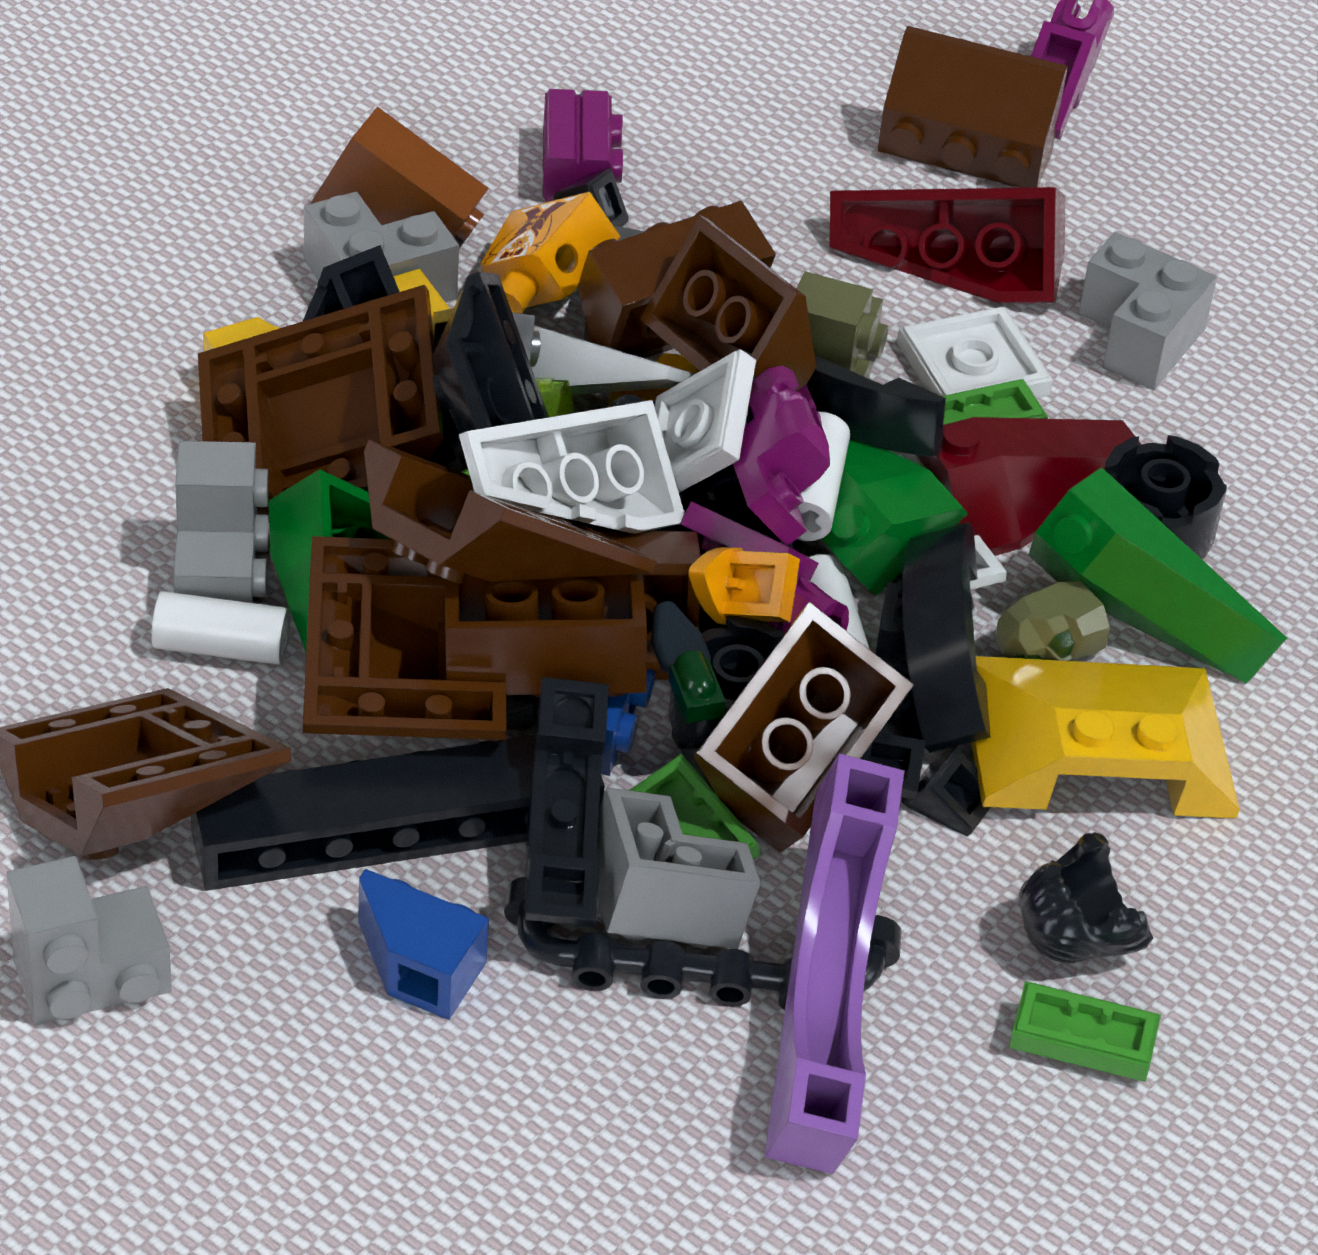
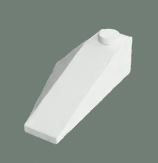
M534 325V331H539L541 345L537 364L531 368L542 397L672 388L695 375L688 371L622 353V351Z
M653 400L471 430L459 434L474 491L522 509L633 534L679 525L685 515Z

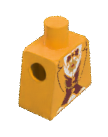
M586 192L511 211L481 261V271L499 274L512 313L522 314L526 307L562 300L571 295L578 287L588 251L605 240H619L621 236L592 194Z

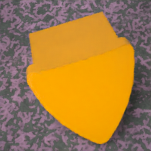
M721 547L704 553L690 566L688 574L696 597L705 612L717 624L726 625V618L742 617L772 622L791 621L800 563L799 558L789 553L743 551L742 548Z

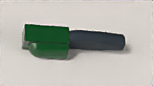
M664 601L659 603L653 609L651 645L661 670L669 675V683L685 723L722 718L725 713L726 700L710 664L711 656L702 634L673 602Z

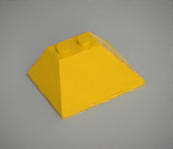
M976 656L977 671L986 683L990 738L971 742L975 767L978 771V784L983 807L1047 810L1058 774L1165 779L1174 816L1237 819L1240 808L1205 668Z

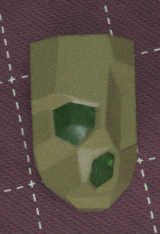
M1082 581L1057 582L1023 596L1010 606L998 619L995 643L1002 654L1008 658L1073 661L1082 657L1093 656L1106 648L1110 625L1104 605Z

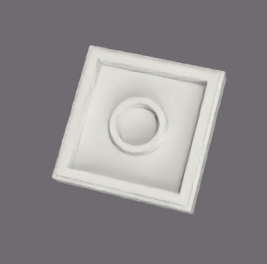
M1005 306L899 328L897 344L924 388L928 391L944 396L1024 379L1036 398L1050 396L1053 379Z
M741 349L734 351L658 395L656 398L655 411L679 493L733 464L740 458L756 359Z

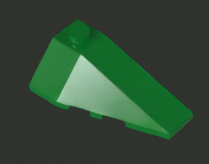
M850 439L832 528L821 539L843 565L876 597L887 587V582H892L903 572L906 549L910 538L955 526L968 512L929 469L890 450Z
M1102 467L1069 489L1034 534L1028 555L1057 582L1082 581L1102 602L1106 614L1246 684L1288 639Z
M321 469L268 500L270 555L305 653L307 647L312 536L391 539L372 528L369 492Z

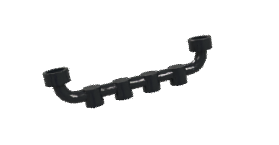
M525 877L517 878L508 885L504 915L510 923L518 927L519 938L527 951L541 961L562 967H571V979L576 986L582 989L601 991L609 988L612 985L615 972L641 975L640 987L642 991L651 997L668 999L679 995L682 990L683 980L710 983L709 995L711 999L718 1004L730 1007L741 1006L749 1002L752 988L779 991L778 1002L780 1007L785 1010L792 958L785 960L783 964L754 961L749 953L739 949L720 950L714 956L685 953V950L680 945L669 941H655L648 944L645 948L617 945L609 936L599 933L584 934L577 940L557 938L546 930L556 923L525 920ZM875 915L866 966L864 991L868 990L880 978L883 968L894 965L900 958L901 927L894 920L880 915Z

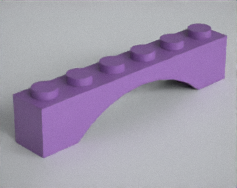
M839 753L816 791L765 1158L833 1174L858 1140L866 1079L861 1042L865 973L878 900L897 831L904 770Z

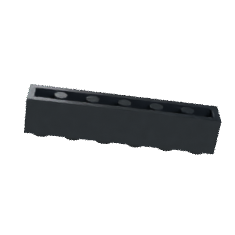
M535 735L267 774L191 815V832L205 891L527 842ZM602 776L600 783L599 808L604 796L605 788Z

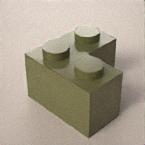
M805 271L796 289L806 296L814 354L869 379L872 369L870 358L880 359L888 335V325L880 323L883 299L872 296L873 289Z

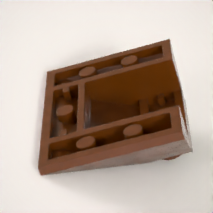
M425 284L198 353L202 441L256 443V469H268V500L319 469L368 492L364 450L369 439L430 460L444 440L441 404L433 386V376L437 374L432 359L435 345L430 295ZM268 506L257 507V514L269 515Z
M370 439L367 442L364 456L372 528L395 540L392 552L411 561L426 565L425 570L432 574L462 584L466 574L490 582L646 574L653 572L656 560L575 520L522 509L474 491L470 475Z
M312 536L303 733L506 740V682L446 680V579L425 570L426 565L411 561L392 552L395 543L393 539Z
M169 688L0 727V770L23 823L49 837L51 841L57 842L74 852L80 858L87 860L112 857L119 853L120 846L143 841L292 761L290 747Z

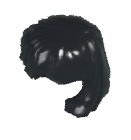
M1096 832L1084 834L1075 846L1057 861L1051 860L1049 863L1038 867L1020 889L1019 904L1028 939L1042 955L1051 960L1062 963H1076L1094 957L1130 954L1146 949L1153 940L1145 912L1137 911L1135 908H1127L1123 904L1122 895L1118 892L1117 883L1112 876L1111 864L1108 858L1110 854L1109 842L1102 834Z

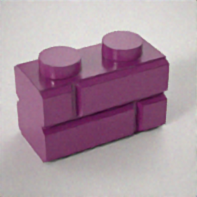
M549 89L545 93L542 198L546 202L554 201V194L562 188L604 169L610 168L616 183H622L623 149L612 148H621L623 115L612 114V96L609 95L608 91L582 90L581 94H576L575 90Z

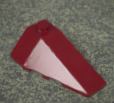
M1056 187L830 191L829 247L999 304L1056 303L1065 253L1066 196Z
M972 417L943 425L940 454L934 457L916 456L922 462L923 467L929 469L968 512L956 525L970 522L974 528V536L979 535L994 556L1019 550L1031 543L1037 529L1069 489L1101 467L1104 469L1105 461L1114 447L1136 436L1123 420Z

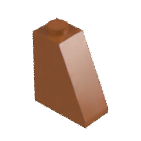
M377 106L353 135L310 204L357 191L381 225L435 211L453 237L457 236L465 242L484 216V213L476 207L489 188Z

